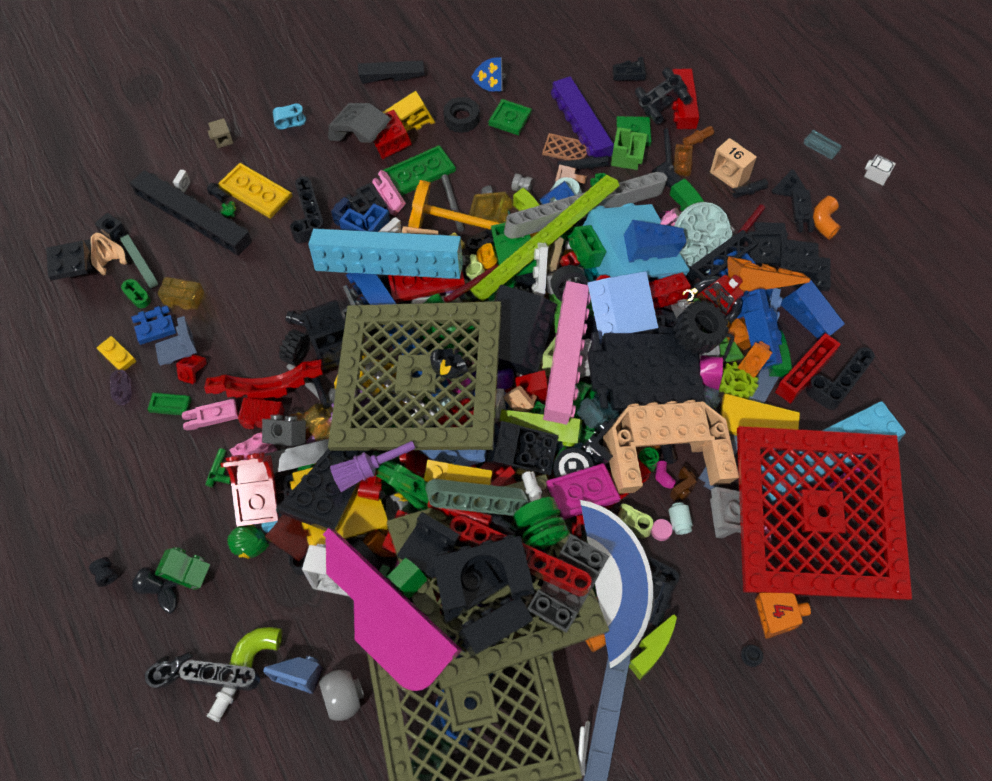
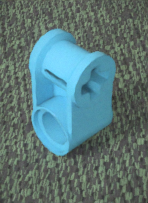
M292 104L275 108L273 110L275 127L282 130L305 124L306 117L302 113V106L300 104Z

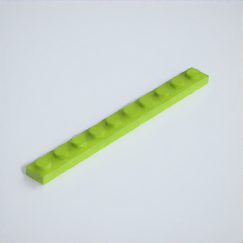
M608 175L604 176L471 289L472 294L482 302L489 298L499 288V285H504L505 282L534 259V250L538 248V243H546L549 246L578 220L619 187L618 180Z

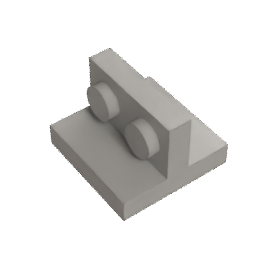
M720 487L711 489L712 498L710 502L716 538H725L735 532L741 533L739 491Z

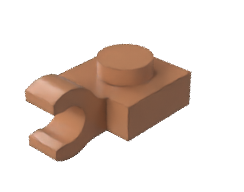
M559 164L555 181L569 177L577 182L586 183L587 176L575 174L577 168Z

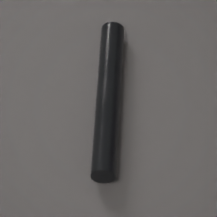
M665 128L663 132L666 161L673 165L670 129Z
M320 377L312 378L322 407L328 409L330 403Z

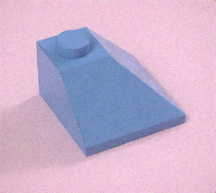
M306 656L305 659L297 657L267 666L263 672L274 682L313 694L323 668L317 659Z

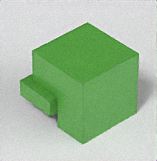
M617 127L611 166L637 170L638 164H642L647 134L631 132V129Z

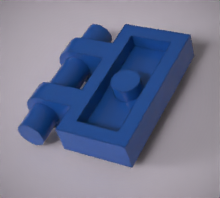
M168 305L154 307V310L148 312H138V315L131 317L133 323L141 321L140 325L134 326L140 345L176 334L171 315L165 317L163 315L170 312ZM157 316L158 319L148 322L147 319Z

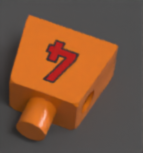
M759 593L755 598L766 639L798 628L803 623L802 617L811 615L809 604H797L793 593Z

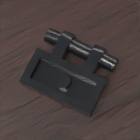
M371 183L356 189V196L353 197L351 194L346 196L350 201L351 209L362 215H365L373 204L388 210L386 203ZM361 202L364 204L362 207L358 205Z

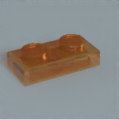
M676 144L674 170L678 175L690 176L693 146Z

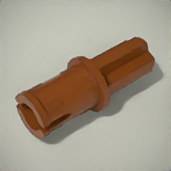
M712 126L701 131L696 130L694 134L683 139V144L686 148H690L697 143H702L705 138L713 135L715 131Z

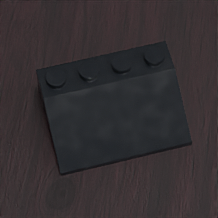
M499 285L494 301L501 302L502 305L498 363L507 368H512L521 375L538 372L557 304L536 294Z

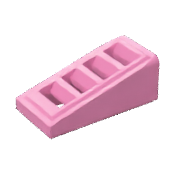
M674 208L665 214L660 224L674 227L680 216L678 209Z

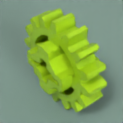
M733 362L732 366L727 363L725 368L723 367L718 392L749 399L750 396H754L758 388L757 382L759 379L753 378L744 370H740L736 362Z

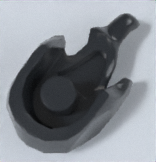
M189 652L182 656H176L172 662H168L169 656L160 658L147 669L145 673L146 683L155 689L163 688L173 683L180 677V673H175L182 663L193 657V653Z

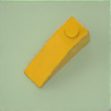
M427 460L424 479L428 482L433 479L490 485L493 471Z

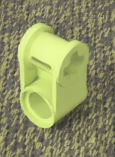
M621 504L617 516L638 538L649 537L653 527L651 516L627 504ZM643 523L646 524L648 528L642 529L638 525Z

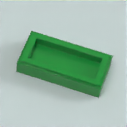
M152 393L148 411L150 413L182 415L183 412L189 410L192 398L186 395Z

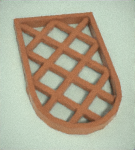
M549 133L542 155L564 160L584 159L587 152H585V144H583L585 149L580 150L579 147L582 144L579 140ZM561 140L563 144L558 145L557 141ZM554 143L556 147L551 148L550 144ZM573 143L574 146L570 148L567 144ZM566 146L567 149L563 151L560 147ZM577 148L579 152L573 153L572 150ZM559 149L560 152L555 154L553 150ZM570 151L572 155L566 156L565 153ZM581 154L582 157L577 158L576 155Z

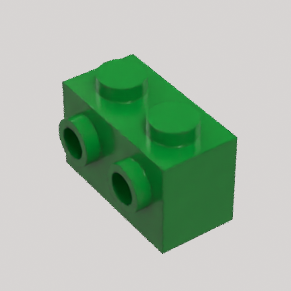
M591 225L574 228L569 239V245L577 256V260L583 269L600 267L606 250Z

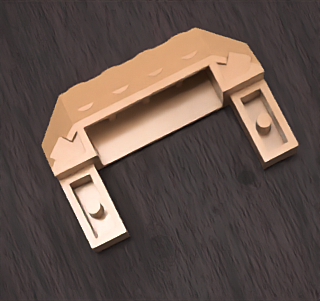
M688 400L684 403L671 401L662 405H658L656 402L649 403L646 406H639V404L628 405L603 436V446L613 455L609 463L613 483L618 494L635 493L643 486L636 448L641 446L690 443L692 452H703L710 486L730 484L738 479L739 475L726 419L704 402H695V400Z

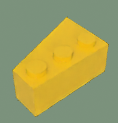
M416 91L383 111L385 114L394 110L406 132L413 128L420 129L421 125L429 122L430 124L435 123Z

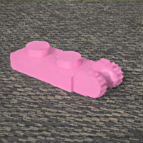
M380 170L378 174L383 182L377 178H374L372 182L376 191L386 203L390 214L396 216L406 203L388 174Z
M235 399L195 407L196 409L182 413L183 420L196 419L183 424V428L186 431L238 419Z

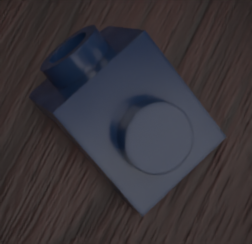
M345 197L340 202H337L331 210L333 221L337 226H340L339 220L349 208L351 209L350 201Z

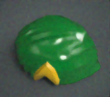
M252 524L238 526L231 531L227 539L231 553L247 559L258 556L269 547L263 531Z

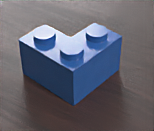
M373 204L365 215L349 208L339 220L341 230L378 232L390 222L389 211L376 204Z

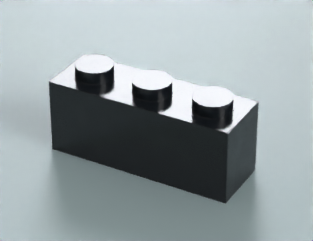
M510 596L500 602V608L494 610L491 607L481 613V619L474 621L472 618L461 625L463 629L458 635L471 658L533 621L520 597L512 599Z

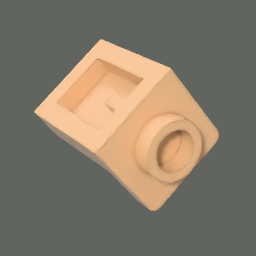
M519 385L506 393L503 398L514 411L529 412L534 408L537 397L535 394L529 397Z

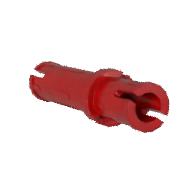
M428 501V508L444 512L445 516L448 517L451 515L455 517L465 516L487 527H490L489 524L492 522V515L482 512L436 508L430 505Z

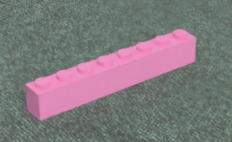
M566 281L543 420L567 425L569 418H573L576 406L572 404L573 400L576 401L578 394L575 383L578 384L580 372H577V368L581 367L583 356L579 354L584 348L585 340L582 339V335L585 336L587 324H584V320H587L589 309L586 308V305H589L591 299L588 293V285Z

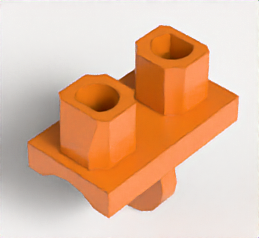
M762 341L759 343L755 342L738 368L755 378L773 353L769 351L770 346Z

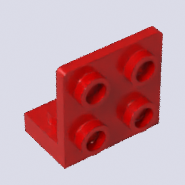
M394 110L385 113L391 120L386 128L377 135L376 140L373 141L382 159L412 145L404 126Z

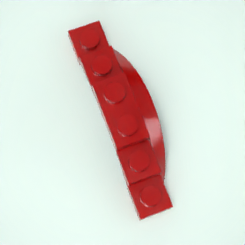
M322 360L304 361L290 371L265 378H240L227 374L206 378L205 392L206 394H219L226 391L227 397L235 398L247 394L248 398L258 400L270 397L280 398L287 395L288 387L298 388L305 385V378H316L322 375Z

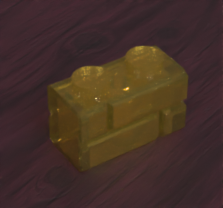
M164 277L162 286H160L158 296L164 305L170 307L177 305L186 310L190 308L198 309L204 294L200 283Z

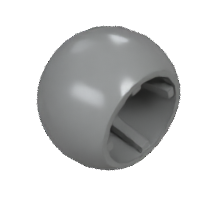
M336 670L326 674L320 680L319 685L329 719L334 721L347 720L361 708L359 699L364 698L359 678L352 679L349 671Z

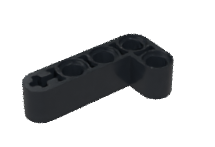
M299 177L295 181L305 218L292 222L290 230L296 243H305L310 241L313 229H325L310 179L308 177Z
M866 347L860 348L834 382L822 375H815L806 388L807 395L829 410L837 409L874 360V352Z

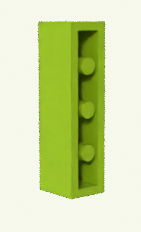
M501 409L500 421L558 435L557 441H562L563 446L574 447L575 443H580L583 419L569 418L566 425L543 420L544 414Z

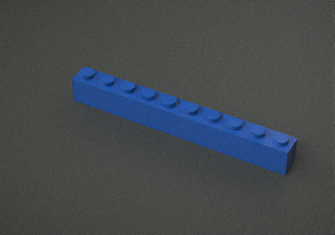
M346 274L350 283H355L353 287L357 294L363 295L360 298L364 305L396 304L376 274ZM393 327L387 333L390 336H392L398 330L395 327ZM413 328L407 331L410 336L415 332ZM402 335L396 342L400 345L407 338ZM420 338L415 340L418 344L422 342ZM411 343L405 350L409 353L415 346ZM416 371L412 377L418 378L422 375V372ZM447 379L441 383L444 388L449 385ZM437 387L436 394L431 395L435 397L441 392V390Z

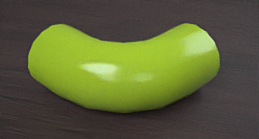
M272 627L257 628L245 634L236 644L231 656L230 665L252 668L253 659L259 651L263 649L279 650L282 641V629Z

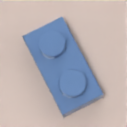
M774 288L768 304L769 308L774 309L778 321L780 312L777 311V307L780 308L782 297H780L781 289Z

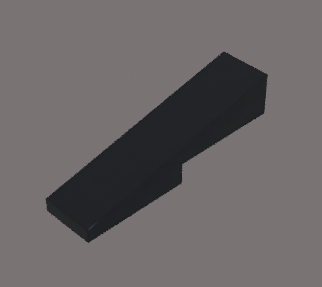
M424 61L358 63V76L362 84L392 77L394 82L425 75Z

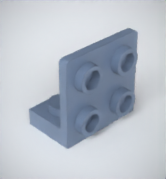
M184 316L177 318L178 326H176L178 336L155 344L160 366L171 364L175 360L183 357L187 358L197 353L193 334Z

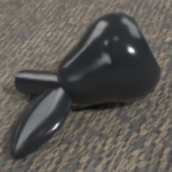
M150 567L139 569L132 583L133 590L138 594H158L157 598L160 607L165 612L172 614L177 605V597L172 588L180 584L170 580L165 581L162 577L155 575L156 571Z

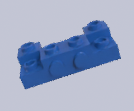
M765 289L751 291L741 298L742 309L737 319L745 318L751 348L755 342L759 343L762 341L769 345V351L773 352L760 371L782 364L779 345H782V335L777 326V315L773 308H769Z

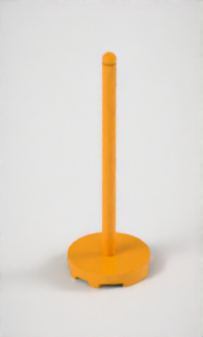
M420 180L415 192L408 227L421 229L425 213L491 230L492 225L501 223L427 205L431 182ZM538 232L530 234L531 238L535 236Z

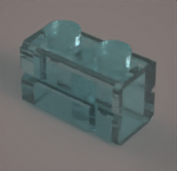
M596 397L583 400L580 403V408L577 410V414L582 420L585 419L584 422L590 429L599 428L604 421L609 423L612 418L616 419L618 417L617 411L612 410L609 402V408L601 410L600 401Z

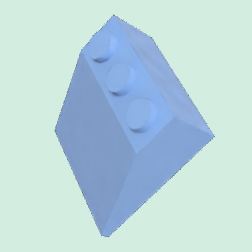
M646 271L588 282L599 339H602L604 333L633 334L658 328Z

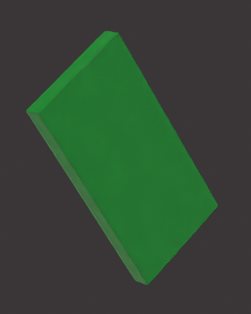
M439 145L383 171L388 174L402 196L416 190L420 180L436 181L444 174L449 175L456 172V167Z

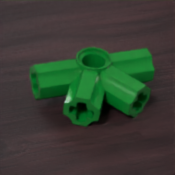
M386 461L379 464V467L376 468V476L386 481L387 484L422 501L427 498L425 490L427 482L425 479L413 474V472L405 467Z

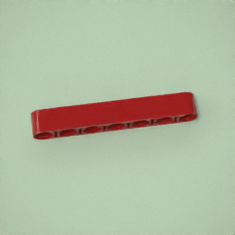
M465 516L453 518L450 524L451 530L459 534L458 541L471 547L481 546L482 542L489 540L493 542L501 541L506 536ZM459 525L467 527L463 532L456 531ZM478 534H484L486 536V538L483 541H477L475 539V537ZM522 543L531 575L576 596L588 594L591 587V577L587 572ZM538 561H542L546 564V566L542 569H538L534 566V564ZM562 570L566 573V576L564 578H557L554 573ZM577 580H584L587 585L584 588H579L575 585V582Z

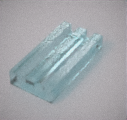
M815 130L803 142V144L830 159H833L842 147V145Z

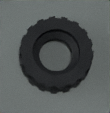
M457 97L448 101L444 106V123L449 130H453L456 133H467L478 126L480 121L479 106L472 99ZM458 111H466L470 114L469 117L464 119H458L453 116Z

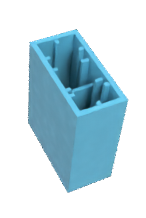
M628 203L614 208L596 206L587 213V219L583 226H592L606 250L600 267H596L600 275L617 277L646 271L648 281L652 282L682 272L686 276L689 272V268L680 253L677 257L663 259L653 257L647 261L637 259L629 263L624 233L632 220L660 224L661 220L652 204L635 206L633 203Z

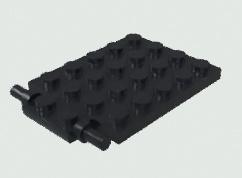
M591 333L592 346L591 351L587 353L592 391H596L597 397H599L601 410L609 408L607 399L609 393L612 410H625L631 404L646 406L653 402L662 405L671 401L684 403L688 400H695V402H704L706 404L698 353L693 354L691 350H685V346L678 343L680 340L676 339L675 334L604 333L602 336V347L600 345L599 333Z

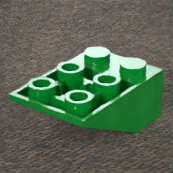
M505 223L492 225L491 231L499 265L531 239L530 234L513 239L504 234ZM533 259L514 276L532 273L533 268L537 265L536 260Z

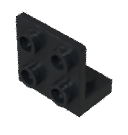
M614 418L609 423L604 421L581 448L592 458L594 466L602 463L606 465L613 457L605 446L597 442L616 421Z
M421 512L417 518L416 527L398 552L397 557L402 560L407 558L424 574L434 579L436 574L432 557H436L438 553L444 551L451 553L457 545L459 534Z

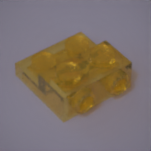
M506 192L474 195L469 215L498 223H506V218L509 215L508 209H512V200Z

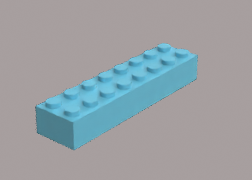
M313 229L308 244L315 271L460 279L463 265L460 236Z
M882 401L822 430L897 435L898 442L906 434V431ZM795 451L799 456H801L804 453L800 451ZM815 452L819 457L824 454ZM788 453L783 457L790 466L795 462ZM844 454L835 455L840 459ZM809 455L803 459L810 467L815 463ZM864 455L855 456L860 460ZM772 456L765 459L770 465L775 461ZM828 456L823 460L830 468L835 464ZM848 457L843 461L848 468L855 465ZM779 463L773 467L780 475L786 471ZM799 464L794 468L800 476L806 472ZM761 465L762 474L766 469ZM819 465L814 469L820 477L826 473ZM839 467L834 470L836 474L842 471ZM769 472L764 476L771 485L776 481ZM790 474L784 478L791 486L796 482ZM810 475L804 479L811 487L816 483ZM780 483L775 487L781 495L787 491ZM800 484L795 488L798 493L802 489L805 490ZM762 485L763 494L767 489ZM771 493L765 497L772 506L777 501ZM789 494L785 499L792 497V495Z

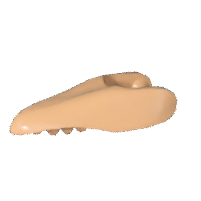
M95 233L91 236V263L103 276L106 275V269L103 267L107 262L113 259H120L121 264H127L124 250L120 245L101 233Z

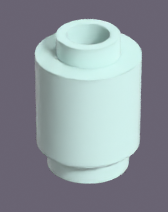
M684 503L673 504L668 510L672 529L675 530L677 535L690 533L693 524L689 506L684 505Z

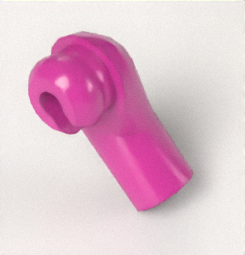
M658 461L655 475L656 481L665 488H674L676 481L666 472L667 463Z

